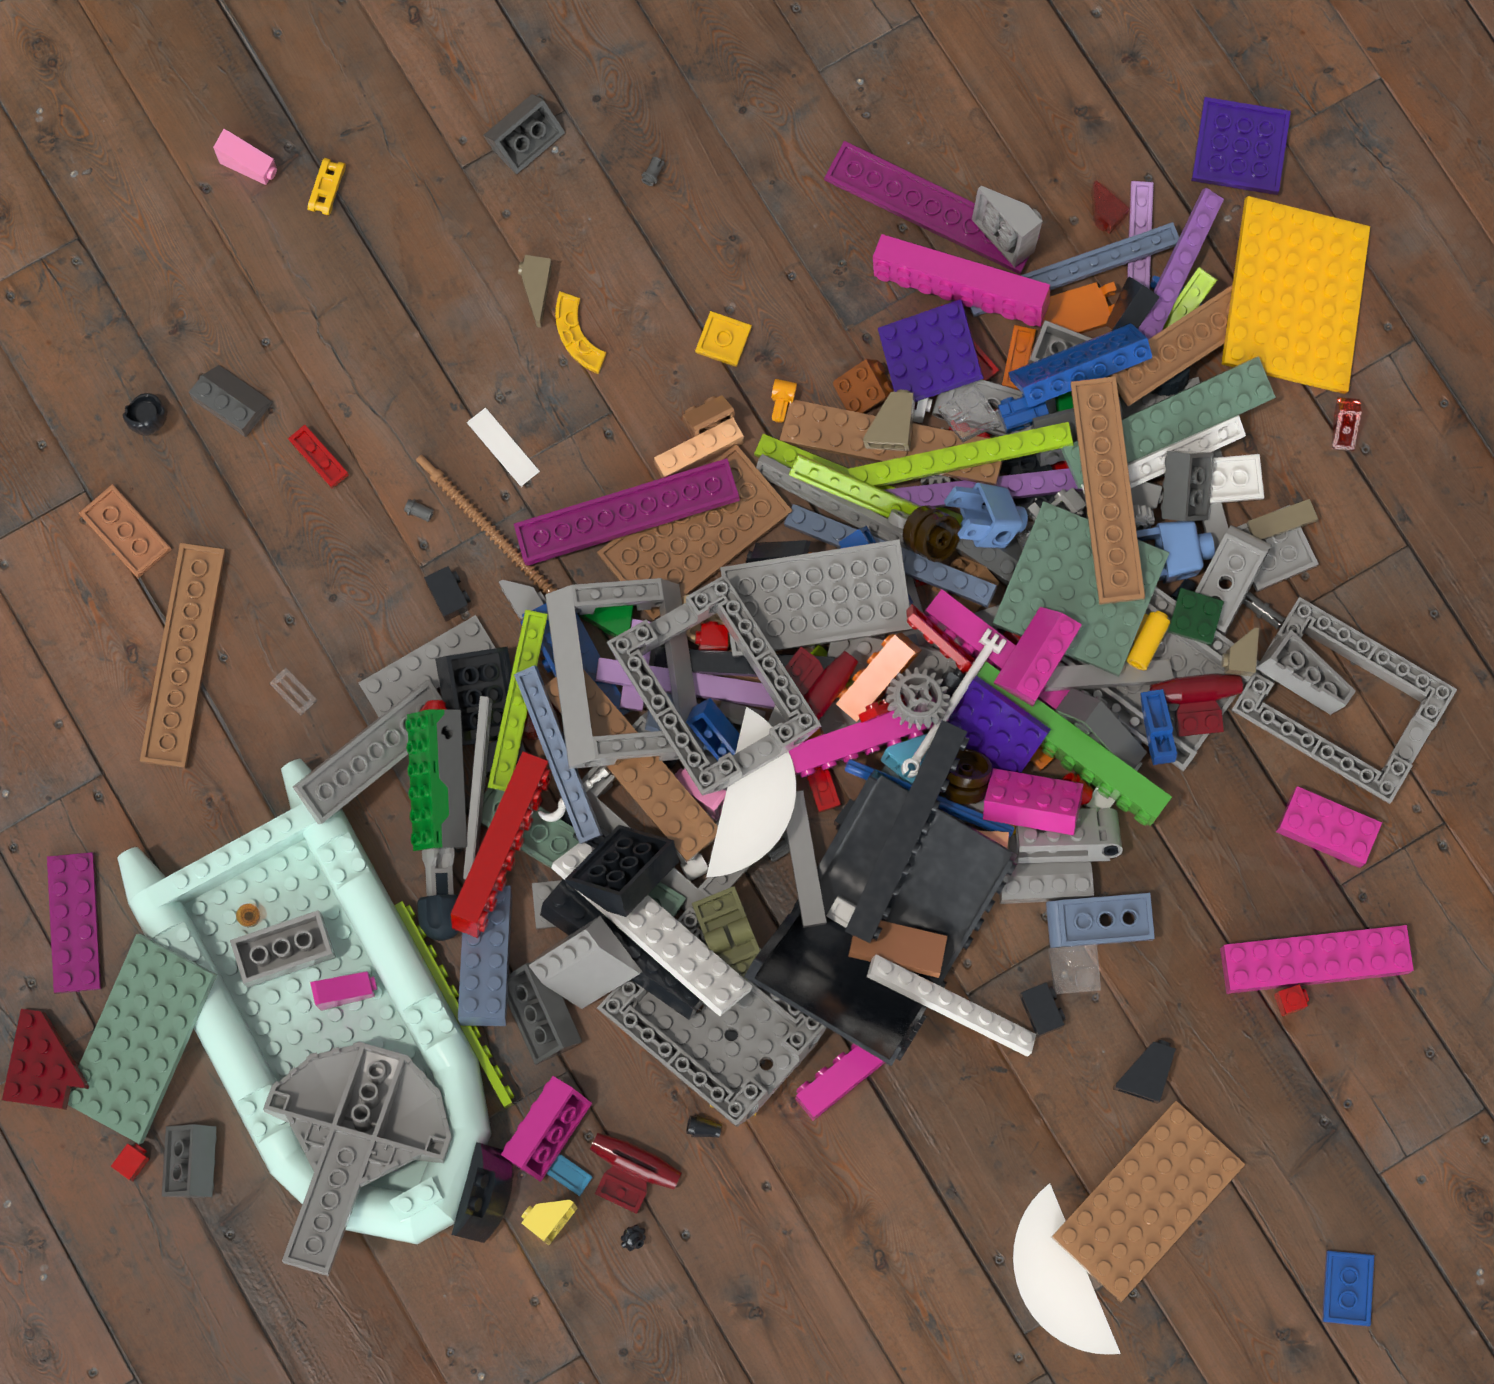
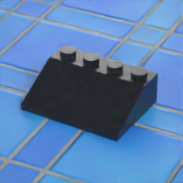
M508 646L435 658L442 700L446 703V709L461 710L462 746L476 744L480 696L489 697L493 700L489 741L498 740L512 675Z
M618 825L565 878V881L607 912L627 917L679 863L674 840Z

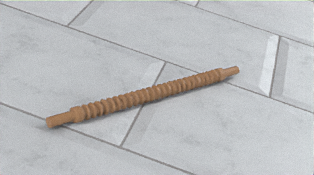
M423 455L416 459L430 475V479L434 483H438L437 486L442 487V491H446V495L451 496V500H455V505H460L459 509H464V514L468 513V518H473V523L477 522V527H482V532L486 531L485 535L490 536L491 541H495L494 545H499L498 548L503 549V554L507 553V558H512V563L516 562V567H521L520 571H525V576H530L529 580H534L533 584L538 585V589H542L543 594L558 590L553 588V584H548L549 580L544 579V575H540V571H536L535 566L524 564L522 553L517 552L518 548H513L514 544H509V539H504L505 535H500V530H496L495 525L491 526L492 522L487 521V517H483V512H478L479 508H474V503H469L470 499H465V494L461 495V490H456V485L452 486L453 482L448 481V477H444L441 469H436Z

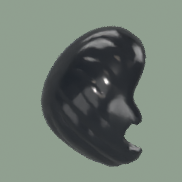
M144 393L135 397L129 405L125 406V413L122 416L129 429L139 435L148 436L163 427L167 418V409L156 395Z

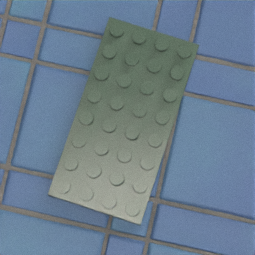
M136 934L78 1066L89 1085V1089L71 1087L68 1105L136 1143H144L217 974L142 934Z

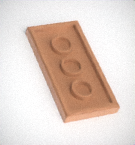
M113 484L79 512V515L137 579L172 550Z
M881 921L878 927L882 928V931L877 941L872 940L871 943H868L858 937H852L848 957L871 962L872 958L877 954L909 971L937 978L940 976L947 936Z

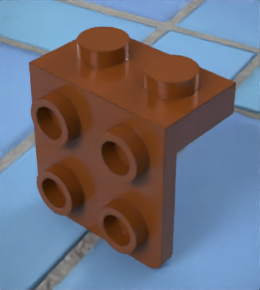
M865 359L834 380L833 386L846 410L865 413L880 402H885L890 392H894L892 382L887 379L884 373L885 368L880 361Z

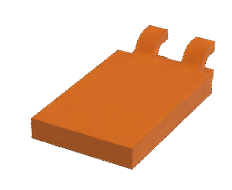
M1097 282L1050 296V304L1043 323L1046 320L1079 334L1105 327L1115 305L1108 306L1106 297L1115 295L1117 290L1115 283L1111 282L1098 288Z

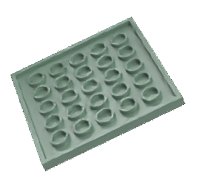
M1043 501L992 625L1022 637L1040 607L1061 612L1082 624L1065 655L1119 677L1169 552L1138 540L1145 599L1099 605L1088 519Z

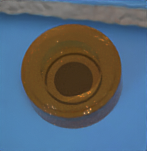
M244 904L237 910V921L244 927H254L260 920V911L252 904Z

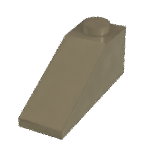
M525 255L524 262L520 261L518 275L522 277L536 327L541 328L552 261L550 258Z

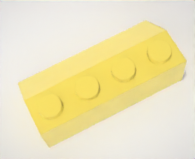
M571 1200L539 1203L534 1207L529 1206L521 1216L524 1219L522 1224L542 1241L550 1245L578 1208Z

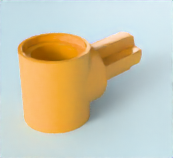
M775 379L771 396L775 402L772 413L773 421L778 423L784 422L789 403L793 402L797 383Z

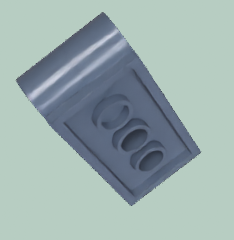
M1150 893L1046 902L1050 948L1155 939ZM1125 912H1129L1134 916L1133 924L1128 925L1124 923L1122 917ZM1102 914L1110 916V926L1101 925L1099 918Z

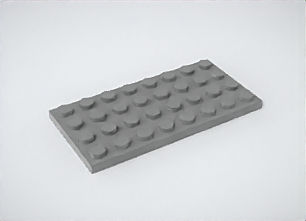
M900 539L720 567L721 577L726 575L774 651L913 630L907 623L906 609L910 607ZM730 634L732 656H744Z

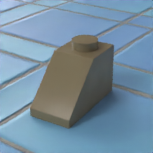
M1254 627L1231 646L1226 653H1223L1221 666L1225 667L1224 674L1251 677L1256 673L1259 628Z

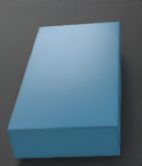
M560 1154L546 1173L579 1197L593 1178Z

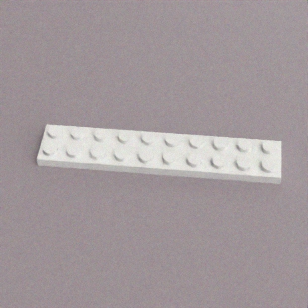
M578 843L554 861L551 868L565 880L595 848L586 843ZM649 895L627 917L607 912L584 896L719 1016L723 1015L751 991L752 985L718 955L710 951L703 942Z

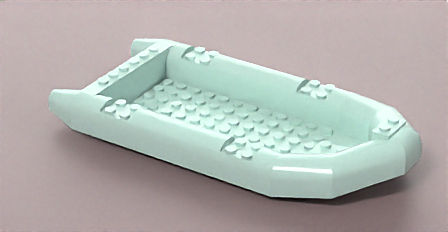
M296 759L281 768L291 810L168 877H165L138 847L121 853L117 858L127 901L145 937L217 974L194 1030L270 1174L301 1204L304 1202L314 1171L290 1124L265 1113L263 1110L271 1086L276 1081L279 1082L289 1074L291 1069L298 1067L312 1053L317 1052L319 1054L331 1051L332 1048H343L352 1046L353 1043L362 1042L409 1056L432 1084L440 1090L452 1137L444 1163L414 1160L361 1187L345 1229L419 1244L455 1223L476 1142L487 1145L491 1137L479 1060L342 808L324 823L317 824L293 789L296 783L312 771L302 759ZM319 910L323 916L336 958L247 988L243 984L230 940ZM252 912L254 915L253 919L247 921L244 918L245 913ZM366 971L370 974V977H375L377 990H374L375 997L323 1011L315 1005L310 982Z

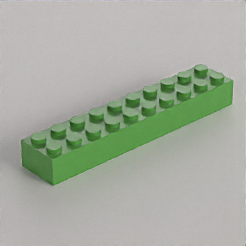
M988 662L983 664L976 676L1051 729L1040 745L1043 748L1042 752L1050 758L1055 756L1061 761L1062 767L1070 772L1073 770L1078 773L1086 783L1097 787V792L1107 799L1110 797L1115 800L1118 808L1124 812L1130 811L1135 815V820L1144 826L1146 824L1149 826L1153 824L1172 796L1039 699H1037L1032 707L993 684L1000 671Z

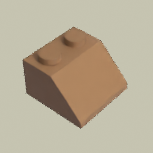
M723 395L719 397L712 396L704 402L705 404L699 407H690L685 411L683 422L692 438L732 417L735 420V411Z

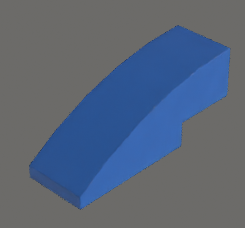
M1161 689L1141 692L1143 719L1153 765L1175 762L1177 750L1164 691Z

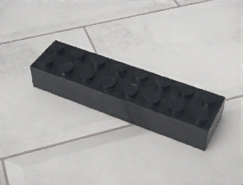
M564 879L542 903L540 916L567 935L574 933L601 916L642 970L639 975L631 980L686 1019L690 1020L704 1003L576 889L567 884Z

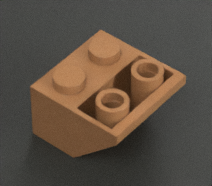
M959 555L950 565L952 568L996 586L999 584V581L987 567ZM934 586L931 589L937 595L941 591V589ZM945 591L974 614L981 607L977 603Z

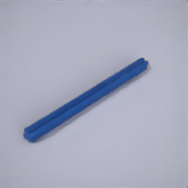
M849 759L845 765L846 772L865 780L876 770L852 759ZM876 770L884 776L888 777L889 779L893 780L894 782L898 783L899 785L910 790L912 784L905 782L901 779H898L896 777H893L891 775H888L879 770ZM940 795L937 798L940 801L938 808L950 815L989 831L1009 832V838L1013 834L1014 826L1010 824L983 820V813L950 801Z

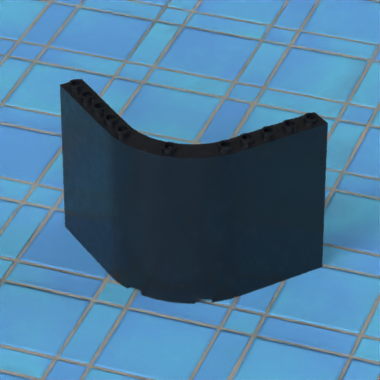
M874 770L868 777L817 867L826 925L803 928L799 900H797L791 913L787 915L776 932L754 958L744 977L892 1066L896 1059L899 1061L902 1059L927 1018L924 1015L927 1007L884 985L870 983L871 979L867 977L871 962L848 957L853 935L845 932L846 928L826 916L838 895L857 906L909 793V790ZM938 808L935 814L930 813L927 821L931 824L926 835L921 834L918 839V843L921 846L917 855H911L908 864H911V868L906 878L901 876L898 885L902 887L897 898L892 897L888 906L892 907L887 920L882 918L881 921L947 936L940 976L933 979V983L945 988L947 982L944 979L962 948L968 949L974 939L970 936L972 931L976 930L978 932L984 922L981 916L984 911L989 913L996 902L992 899L994 894L998 893L1000 895L1006 885V882L1003 881L1006 874L1011 876L1015 870L1017 863L1014 860L1017 854Z

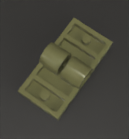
M735 886L691 904L709 950L718 955L747 981L748 979L744 976L754 958L760 952V949Z

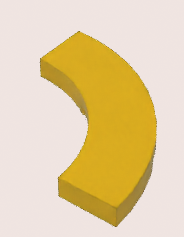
M559 291L555 316L560 339L568 353L580 365L599 374L606 357V352L591 344L584 337L578 322L580 298Z

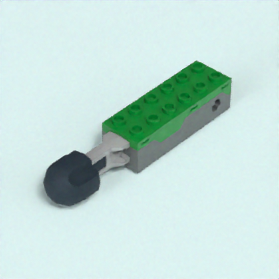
M429 700L419 712L407 714L405 723L406 730L408 731L406 749L409 754L407 772L410 777L408 794L411 800V844L413 845V851H422V860L426 871L427 896L420 897L417 901L420 927L429 938L445 941L453 938L459 932L452 929L451 912L459 896L453 893L452 865L454 849L467 847L461 710H447L446 703L443 700Z

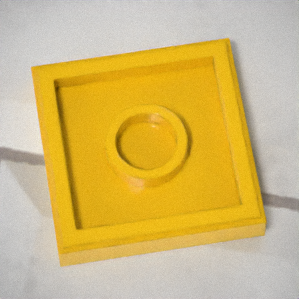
M710 311L695 353L737 367L752 325Z

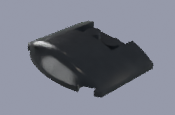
M476 1142L451 1235L485 1243L499 1226L510 1201L513 1182L511 1162L501 1155L504 1150Z

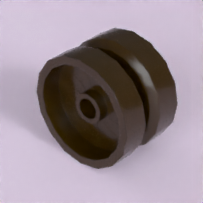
M930 505L920 506L910 514L905 522L902 534L903 543L908 550L932 562H941L955 551L960 539L958 536L960 524L956 518Z
M959 750L956 757L960 759L955 772H949L947 779L950 780V783L945 793H940L948 800L958 804H976L986 796L988 781L992 772V763L985 755L975 750Z

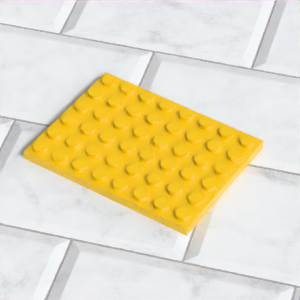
M1247 196L1244 200L1221 365L1235 367L1254 357H1259L1267 376L1346 394L1349 391L1370 226Z

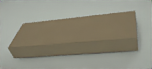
M1310 499L1249 520L1246 524L1251 535L1261 540H1266L1316 522L1318 517Z

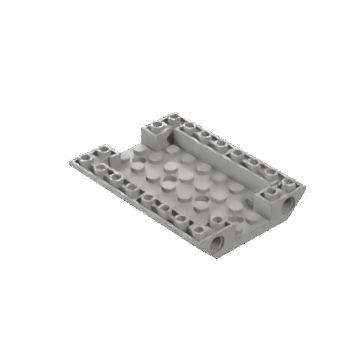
M689 906L677 921L708 947L695 911ZM632 980L614 989L597 1007L599 1011L736 1127L754 1116L815 1047L826 1029V1026L750 980H747V982L752 985L751 991L721 1016L703 1003V1009L696 1012L688 1020ZM727 1031H736L738 1033L737 1039L728 1041L725 1038ZM768 1059L773 1062V1067L770 1070H763L760 1067V1063Z

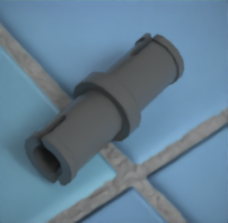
M1251 592L1247 593L1242 604L1256 613L1257 618H1263L1275 629H1279L1280 623L1283 624L1286 618L1270 608L1269 603L1262 602Z

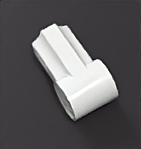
M677 851L681 862L680 866L689 881L708 872V866L701 854L698 853L690 861L686 862Z

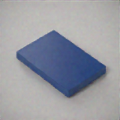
M1326 1251L1322 1322L1359 1326L1371 1325L1374 1255Z

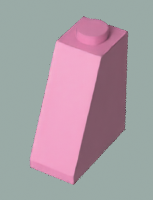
M223 129L213 147L219 163L267 185L269 179L272 180L277 172L274 159Z
M679 769L674 776L703 810L717 821L721 816L726 790L723 789L702 796L686 769Z

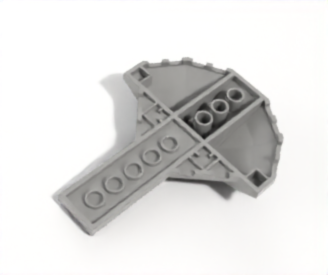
M357 1042L353 1043L352 1046L332 1048L331 1051L310 1054L298 1067L291 1069L288 1075L271 1086L263 1108L264 1112L290 1124L314 1171L282 1262L329 1276L361 1187L414 1160L444 1163L452 1137L441 1092L432 1084L424 1072L412 1062L409 1056Z

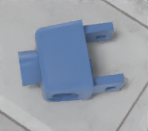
M976 483L973 488L955 486L944 500L946 506L960 508L963 521L960 523L962 528L958 532L959 538L973 540L976 547L1005 548L1017 533H1021L1027 525V511L1024 507L1015 505L1009 490L1005 487L984 483Z
M1194 521L1158 523L1155 528L1136 531L1137 540L1146 541L1154 539L1155 547L1169 552L1158 580H1162L1163 584L1197 576L1203 568V560L1212 559L1215 554L1211 533L1197 534Z

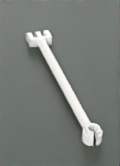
M989 628L979 641L984 647L948 701L949 707L945 711L944 718H939L938 724L932 726L913 757L905 760L901 765L903 775L909 770L908 764L912 763L915 765V770L909 772L908 778H913L917 775L920 769V762L928 751L941 721L946 722L991 652L999 654L1007 642L1003 638L999 645H997L995 642L1000 635L996 633L991 640L987 637H989L992 631Z

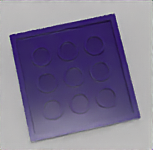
M1204 97L1191 181L1278 195L1291 111Z
M961 299L878 328L894 392H897V390H908L914 394L915 402L984 379Z
M978 676L972 680L967 691L948 718V723L967 731L966 737L970 739L965 749H972L985 755L992 763V770L995 768L1022 773L1051 730Z

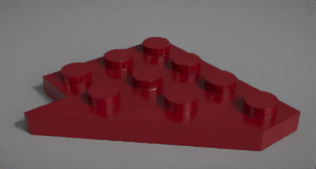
M21 1009L2 1100L67 1110L71 1087L89 1089V1085L47 1014L42 1011Z

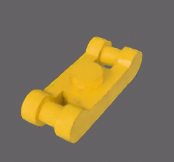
M323 159L309 199L308 210L313 212L316 210L322 211V214L328 216L331 214L333 202L345 172V163L331 162V159ZM329 170L334 171V175L327 174ZM319 196L326 198L324 203L318 202Z

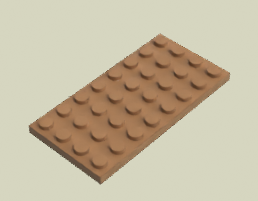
M735 444L713 462L728 459L740 501L613 539L599 550L597 555L619 581L662 578L679 584L682 597L689 595L717 573L720 567L727 565L782 522L792 512V509L738 445ZM660 607L643 610L652 621L661 617Z
M1175 1101L1051 1238L1118 1301L1122 1302L1245 1164L1181 1104Z

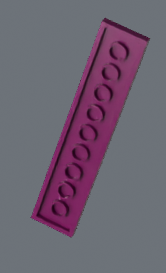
M846 141L840 147L824 178L826 182L1017 274L1022 273L1029 257L1026 258L1015 268L972 221L975 203Z
M726 458L514 523V528L524 564L528 566L740 501L728 459Z

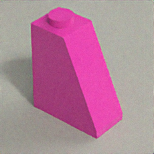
M367 971L310 982L315 1005L321 1011L375 997L374 990H377L375 977H370Z

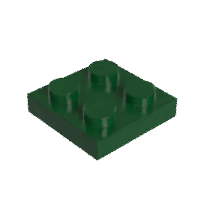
M1180 588L1167 632L1211 645L1224 601Z

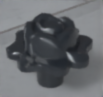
M638 1225L625 1229L621 1236L623 1241L621 1246L627 1248L628 1251H632L634 1248H641L646 1238L644 1235L645 1229L639 1228Z

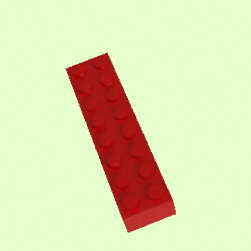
M522 752L452 909V929L476 938L479 937L480 932H485L489 923V919H487L490 911L493 912L498 902V899H496L498 891H503L507 881L505 878L507 871H512L515 864L516 850H521L525 840L523 838L525 830L529 831L533 823V818H531L533 811H538L542 802V798H540L543 790L547 791L549 787L551 770H548L547 760Z

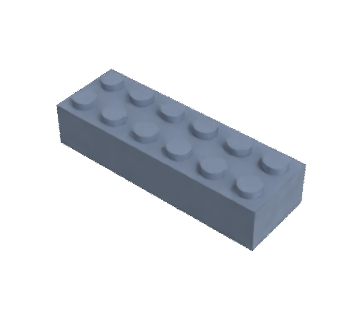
M505 886L502 892L498 891L496 896L498 902L493 912L490 911L487 919H489V923L485 932H480L478 938L462 932L458 1004L460 1026H506L512 913L511 886Z

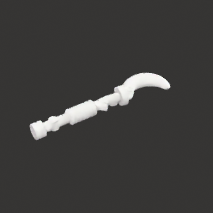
M603 767L600 773L595 774L592 779L583 783L586 792L593 787V784L600 781L602 777H607L610 774L606 767ZM560 798L558 809L555 812L544 813L539 811L538 815L540 818L547 822L559 820L566 810L562 798Z

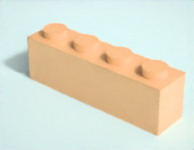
M732 417L654 457L655 467L661 478L697 468L721 456L735 444L738 446L744 443V436Z

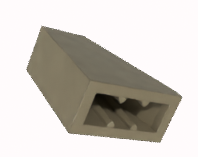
M908 390L890 392L863 438L866 449L910 451L915 409L913 393H910Z

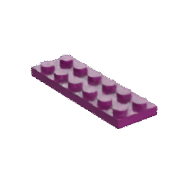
M94 853L47 856L54 993L102 990Z

